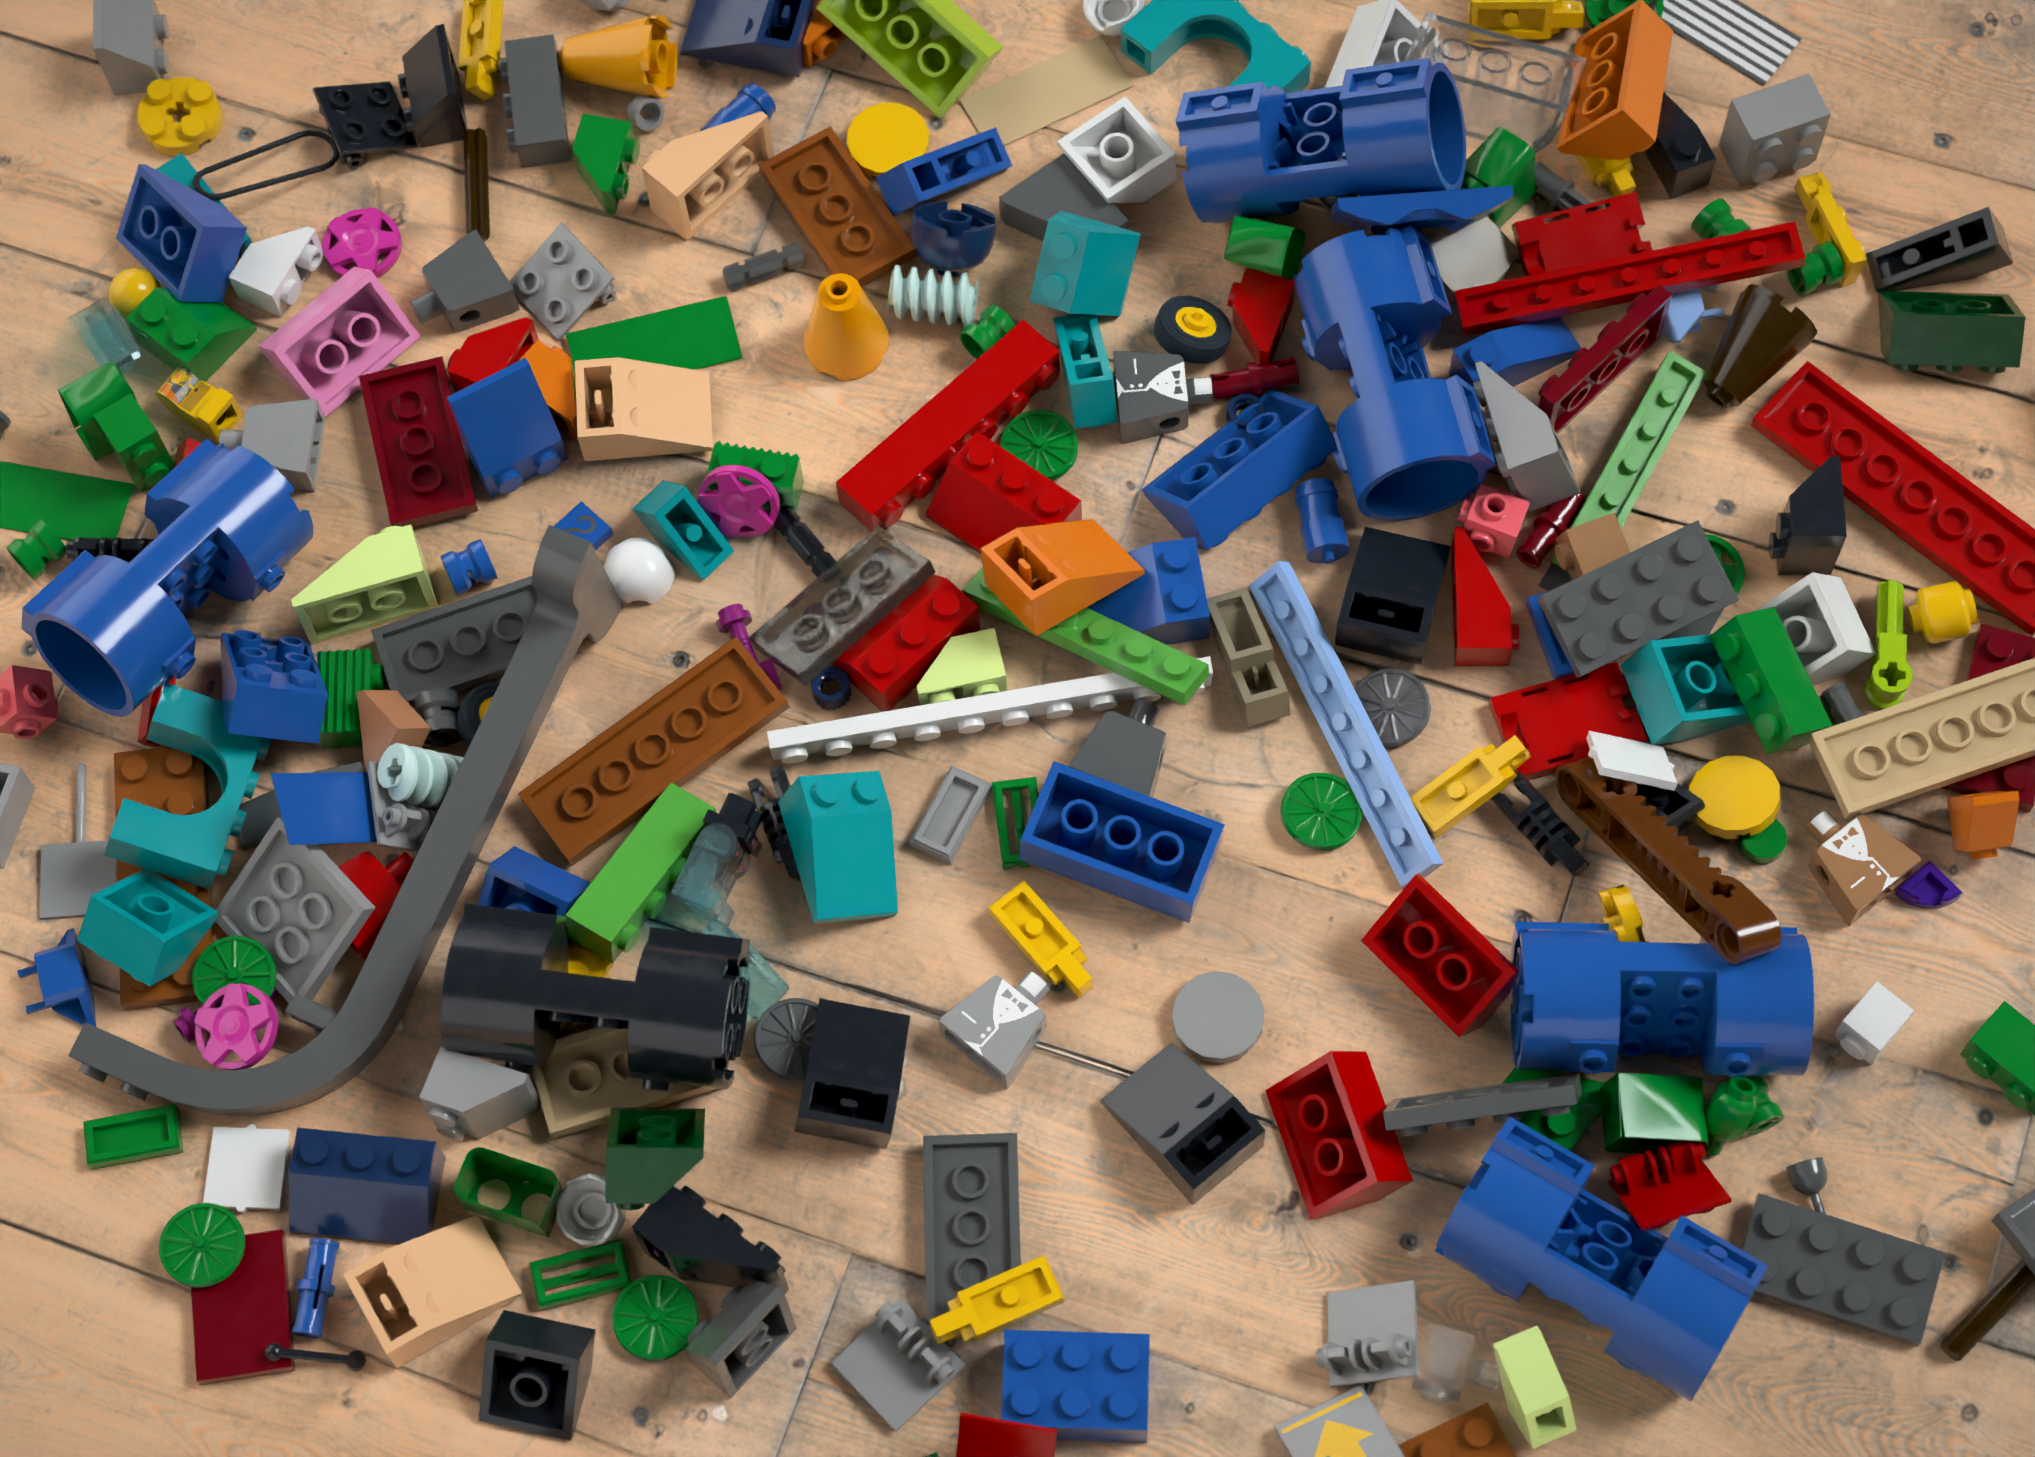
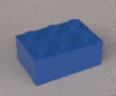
M1005 1330L1001 1420L1057 1429L1056 1440L1147 1443L1150 1334Z

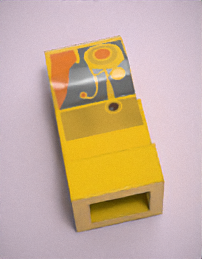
M181 367L176 368L155 393L158 400L169 411L218 444L221 430H232L243 417L231 393L221 387L216 389L205 381H200L189 371ZM226 412L224 421L217 426L216 421Z

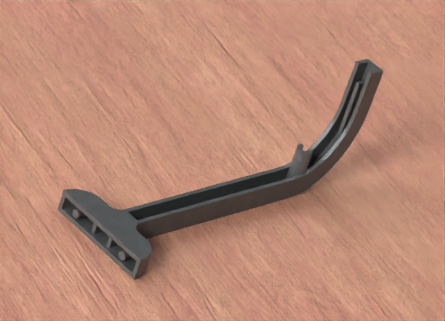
M551 525L548 526L540 544L532 572V586L537 593V602L533 615L341 1010L337 1012L297 994L292 998L285 1010V1013L290 1015L291 1018L322 1032L301 1049L275 1062L255 1068L219 1071L200 1069L172 1061L85 1022L68 1055L82 1063L78 1072L103 1083L107 1075L123 1081L119 1090L143 1101L146 1100L150 1093L179 1106L206 1113L230 1116L261 1115L300 1107L326 1096L358 1075L379 1054L389 1041L403 1016L580 644L585 637L595 642L600 641L608 633L623 607L591 542Z

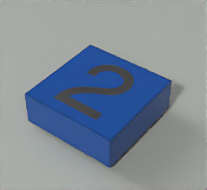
M582 501L553 526L591 542L595 551L613 535L612 528Z

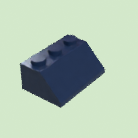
M297 1127L288 1172L289 1231L291 1234L396 1245L433 1231L446 1157L436 1141Z

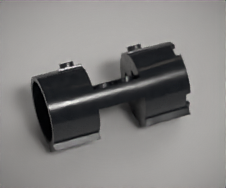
M465 903L464 916L455 931L450 946L443 980L441 1035L445 1050L460 1052L473 1057L505 1061L504 1067L532 1074L533 1065H547L558 1037L561 1022L594 1023V1026L628 1029L627 1056L630 1078L643 1079V1089L670 1092L671 1083L729 1089L734 1080V1070L727 1069L730 1061H735L736 1057L741 1056L747 1023L750 981H746V977L741 976V967L748 968L750 962L748 953L749 939L650 927L648 941L639 961L635 981L568 973L569 952L565 931L567 916Z

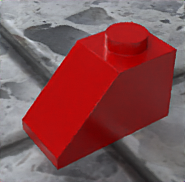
M1246 268L1241 282H1234L1232 284L1227 306L1233 308V325L1256 364L1271 363L1294 304L1295 284L1292 280Z
M524 317L467 336L462 347L452 353L447 365V371L454 391L458 392L518 362L530 347L539 340L533 320Z

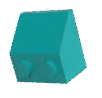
M1059 211L1047 223L1029 302L1073 314L1121 316L1141 233Z
M142 869L91 895L77 941L94 951L98 957L110 961L129 973L133 979L150 987L179 970L217 920L219 912L159 874Z

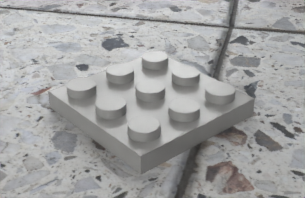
M278 816L216 910L219 914L216 923L228 936L248 937L265 947L272 956L276 966L275 988L290 1003L297 994L313 1000L374 911L375 906L317 844L289 845L282 816Z

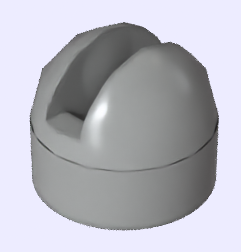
M638 95L629 103L627 115L633 125L644 131H651L662 122L664 108L655 98ZM641 108L649 114L646 119L639 113Z

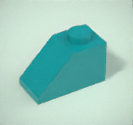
M663 480L632 508L656 541L702 580L708 577L734 552L727 540L683 485Z

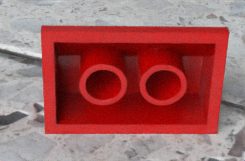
M976 431L950 461L926 511V517L981 554L980 548L1016 528L1082 520V500Z
M918 570L824 654V658L832 666L846 671L850 683L881 712L890 711L917 687L951 637L980 630L979 607L949 579Z
M1419 873L1414 875L1361 940L1459 1038L1481 1028L1509 996L1519 972L1501 952Z
M1329 1051L1265 1090L1310 1220H1317L1381 1200L1413 1182L1395 1129L1386 1131L1383 1111L1387 1107L1367 1052Z

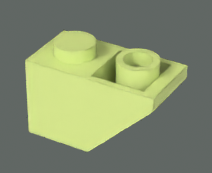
M995 628L954 636L949 639L917 685L919 706L1007 691L1006 673Z
M1536 1325L1494 1343L1493 1348L1508 1412L1532 1449L1576 1431L1569 1394L1538 1326Z

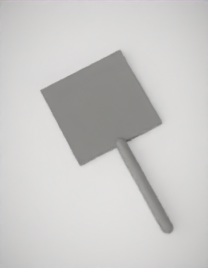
M83 763L77 766L76 843L41 845L40 919L85 916L91 895L117 883V860L104 856L108 840L85 842L86 765Z

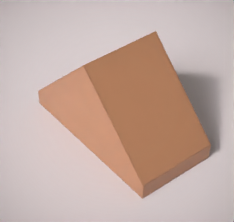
M362 690L357 692L365 772H368L367 762L379 763L383 753L390 745L401 743L409 747L422 748L431 727L397 690Z

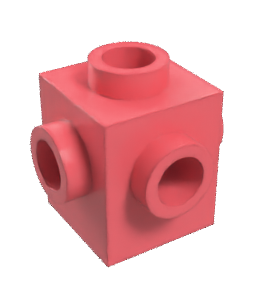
M1480 484L1475 499L1466 496L1457 521L1464 524L1463 528L1476 550L1492 552L1509 558L1530 502L1511 495L1503 488Z
M11 665L0 674V733L13 734L18 739L37 737L57 719L58 701L54 696L52 672Z

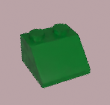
M166 287L154 289L125 318L139 345L174 371L176 368L181 367L189 371L200 381L205 382L257 330L255 325L223 302H180Z

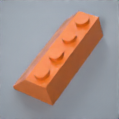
M1638 0L1577 38L1557 149L1562 154L1623 161L1636 152L1647 150L1656 142L1673 30L1643 0Z

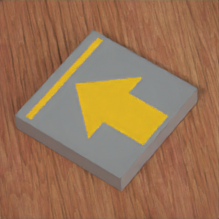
M1361 1385L1275 1426L1276 1434L1289 1457H1405Z

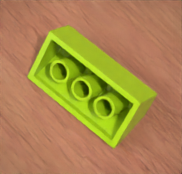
M822 0L816 7L939 118H942L970 89L1004 48L952 0Z

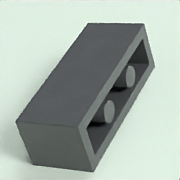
M554 34L505 41L506 58H499L502 81L503 83H509L510 92L503 93L506 117H513V127L506 128L510 153H518L522 168L570 162L571 155L562 74L558 63V49Z

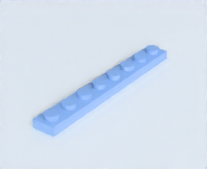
M1278 561L1250 584L1249 587L1401 888H1404L1414 875L1419 873L1425 878L1444 863L1289 562Z

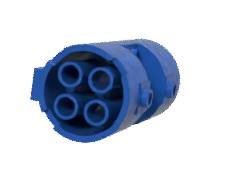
M1430 58L1347 69L1341 86L1285 93L1279 86L1266 87L1264 81L1183 93L1176 118V125L1179 129V146H1187L1186 164L1188 171L1182 172L1184 186L1195 214L1203 223L1213 222L1218 224L1232 222L1234 216L1257 219L1289 215L1299 210L1301 201L1311 198L1341 197L1350 193H1358L1360 197L1458 190L1464 179L1466 133L1460 96L1454 78L1447 66L1441 62L1431 63Z
M1409 225L1401 230L1388 228L1385 232L1386 235L1366 237L1364 230H1358L1333 238L1308 253L1302 259L1304 268L1299 274H1294L1293 276L1304 319L1301 320L1305 332L1302 344L1306 354L1312 361L1316 360L1330 371H1353L1354 375L1349 378L1352 391L1358 399L1341 413L1336 422V431L1333 432L1337 449L1334 450V458L1343 473L1349 474L1359 511L1371 519L1381 521L1411 520L1446 510L1464 501L1466 496L1470 497L1479 489L1480 484H1483L1485 481L1486 470L1497 466L1475 388L1458 375H1454L1446 380L1431 378L1423 347L1437 335L1441 326V318L1452 314L1430 239L1413 225Z
M206 438L146 495L144 515L154 522L159 536L129 563L110 555H99L95 558L86 550L83 551L22 607L21 629L32 637L38 652L47 665L74 693L90 705L107 714L117 717L128 716L159 686L164 687L174 677L181 679L196 661L194 657L196 637L193 636L183 614L190 607L194 609L199 608L207 600L211 591L234 601H247L249 599L254 601L264 590L268 593L273 591L285 576L283 567L313 537L314 529L308 510L299 511L290 496L295 490L294 487L264 458L243 446L238 445L234 450L226 449L223 443L216 446Z
M1515 922L1511 954L1512 964L1519 972L1512 987V1003H1510L1511 1045L1514 1065H1517V1070L1572 1071L1598 1074L1601 1072H1614L1617 1054L1627 1057L1654 1054L1668 1055L1674 1058L1699 1055L1705 1074L1728 1075L1730 1077H1742L1745 1075L1803 1076L1809 1064L1814 1027V979L1808 941L1803 934L1797 933V927H1780L1782 942L1777 950L1739 964H1730L1702 937H1700L1699 943L1617 942L1615 932L1609 930V924Z
M1509 1117L1494 1138L1481 1161V1166L1469 1185L1466 1186L1436 1243L1437 1248L1435 1252L1473 1273L1478 1279L1489 1284L1495 1292L1509 1296L1517 1302L1521 1300L1530 1284L1537 1286L1546 1297L1566 1303L1581 1312L1592 1324L1605 1326L1612 1330L1614 1334L1604 1353L1616 1359L1621 1366L1629 1370H1635L1645 1377L1648 1376L1691 1402L1736 1326L1769 1265L1682 1215L1668 1238L1652 1228L1641 1231L1631 1216L1584 1190L1595 1165Z

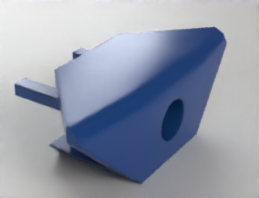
M74 928L66 931L57 947L34 953L36 965L17 970L19 978L38 973L44 1001L25 1006L27 1014L52 1007L54 1012L82 1026L86 1022L96 1027L93 991L84 953L80 943L77 941L78 938Z

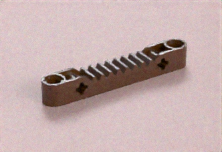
M1589 756L1560 765L1557 768L1555 781L1563 802L1727 962L1739 964L1775 951L1780 947L1782 942L1780 924L1770 908L1736 878L1721 875L1719 867L1709 868L1711 860L1709 857H1699L1700 849L1697 846L1688 847L1689 838L1687 836H1677L1678 828L1676 826H1666L1667 818L1665 816H1656L1655 806H1645L1646 798L1644 796H1637V785L1635 782L1599 775L1594 759Z

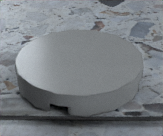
M1213 971L1197 975L1181 988L1174 1000L1172 1026L1176 1039L1183 1048L1185 1047L1194 1057L1203 1062L1223 1064L1239 1060L1254 1047L1262 1035L1264 1009L1260 996L1248 981L1233 973Z

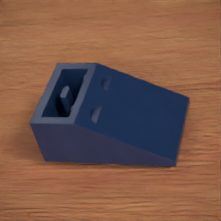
M696 0L680 49V55L800 77L805 60L802 42L818 0Z

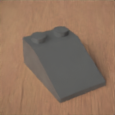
M752 1279L744 1288L740 1285L736 1286L721 1302L720 1307L723 1310L710 1323L707 1320L701 1322L687 1339L689 1345L684 1350L690 1362L730 1399L797 1329L785 1293L778 1286Z

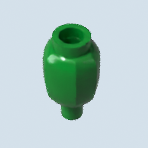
M1731 1077L1729 1082L1720 1083L1715 1090L1706 1110L1708 1145L1704 1148L1707 1153L1719 1155L1726 1142L1738 1140L1749 1126L1757 1108L1755 1097L1757 1088L1749 1079L1745 1077Z

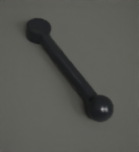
M271 1343L265 1348V1356L272 1362L278 1361L281 1358L346 1364L352 1371L361 1370L366 1362V1356L359 1350L343 1355L286 1349L278 1343Z

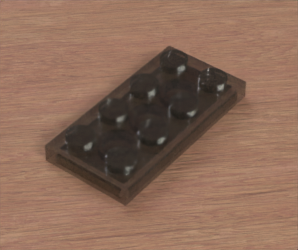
M877 526L834 563V566L827 569L825 573L820 575L753 633L749 639L757 651L771 659L776 665L806 686L903 600L918 589L936 571L929 559L880 526Z

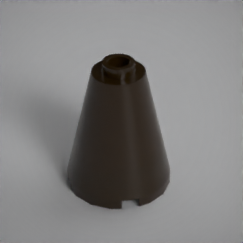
M1750 284L1740 293L1703 381L1708 389L1706 396L1720 407L1727 408L1729 405L1740 406L1808 347L1817 334L1815 325L1803 311L1795 306L1792 312H1790L1780 304L1784 297L1763 286Z

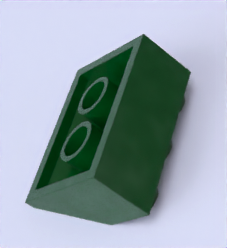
M1879 291L1881 353L1887 363L1892 364V367L1910 371L1917 370L1919 365H1936V368L1939 370L1957 372L1961 371L1963 366H1979L1980 370L1990 373L2005 372L2006 367L2020 368L2026 317L2009 294Z
M611 1107L606 1144L605 1203H615L617 1208L623 1210H638L643 1208L645 1204H654L704 1158L705 1109Z

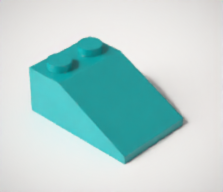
M1711 634L1650 640L1621 664L1651 745L1688 741L1751 722L1710 638Z
M867 771L798 776L780 798L778 804L813 923L895 916L898 913L892 811L880 772Z

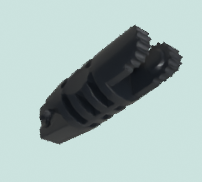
M778 766L770 771L771 780L778 798L770 800L765 786L758 778L747 782L757 812L763 816L762 826L776 863L779 865L783 863L789 877L801 881L778 801L791 784L783 766Z
M1519 771L1516 774L1517 777L1513 779L1514 785L1523 795L1529 798L1532 804L1519 813L1505 794L1499 792L1491 800L1531 842L1537 852L1550 866H1553L1559 860L1572 875L1578 876L1589 866V863L1574 847L1581 841V838L1561 819L1549 802Z

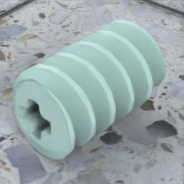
M895 265L889 286L888 312L890 313L893 307L896 318L903 320L910 309L912 319L915 322H920L927 311L929 321L932 324H937L944 313L946 324L949 326H953L959 315H961L963 326L966 327L969 323H974L979 280L977 279L974 286H970L967 273H962L958 283L953 284L951 272L945 271L941 282H936L933 269L928 270L924 280H919L917 267H912L908 277L903 278L900 265Z
M395 743L386 749L379 761L377 769L378 782L382 788L388 789L389 796L395 801L403 802L406 800L410 804H421L429 808L435 806L439 809L464 757Z

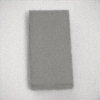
M951 766L910 840L911 847L951 865L992 790L991 783Z

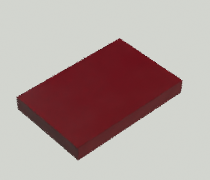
M279 1229L246 1234L243 1257L238 1267L230 1276L212 1286L191 1287L196 1381L200 1385L295 1371L294 1359L281 1358L278 1361L272 1362L265 1356V1348L271 1343H278L286 1349H294L293 1334L291 1333L292 1318L285 1232Z

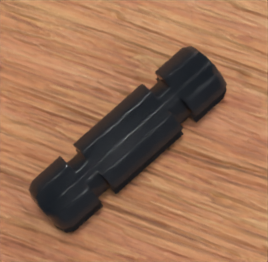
M785 507L782 509L775 520L774 526L782 536L788 538L787 542L805 564L812 567L811 571L820 581H827L838 572L837 561L829 552L824 551L825 547L805 523H801L800 516L793 508Z

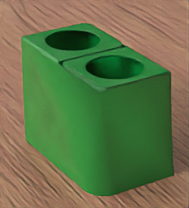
M1497 127L1466 160L1465 174L1461 189L1513 185V197L1502 208L1488 216L1500 229L1535 195V152L1528 143L1503 127Z
M1234 216L1224 252V259L1293 281V276L1297 274L1306 233L1295 227Z
M110 361L58 389L74 428L81 426L76 429V432L95 462L112 454L113 451L93 415L130 393L137 401L133 390L117 365Z
M1616 1073L1600 1087L1605 1151L1643 1154L1644 1151L1650 1150L1653 1155H1657V1147L1664 1146L1669 1155L1667 1145L1680 1140L1702 1141L1704 1147L1708 1145L1702 1078Z
M483 1147L473 1148L467 1153L454 1184L455 1192L466 1211L547 1238L556 1220L558 1198L563 1192L560 1182L550 1169ZM489 1180H502L510 1188V1200L501 1210L481 1205L478 1201L480 1187ZM537 1193L544 1194L550 1198L541 1220V1225L524 1219L521 1214L524 1200L530 1195Z

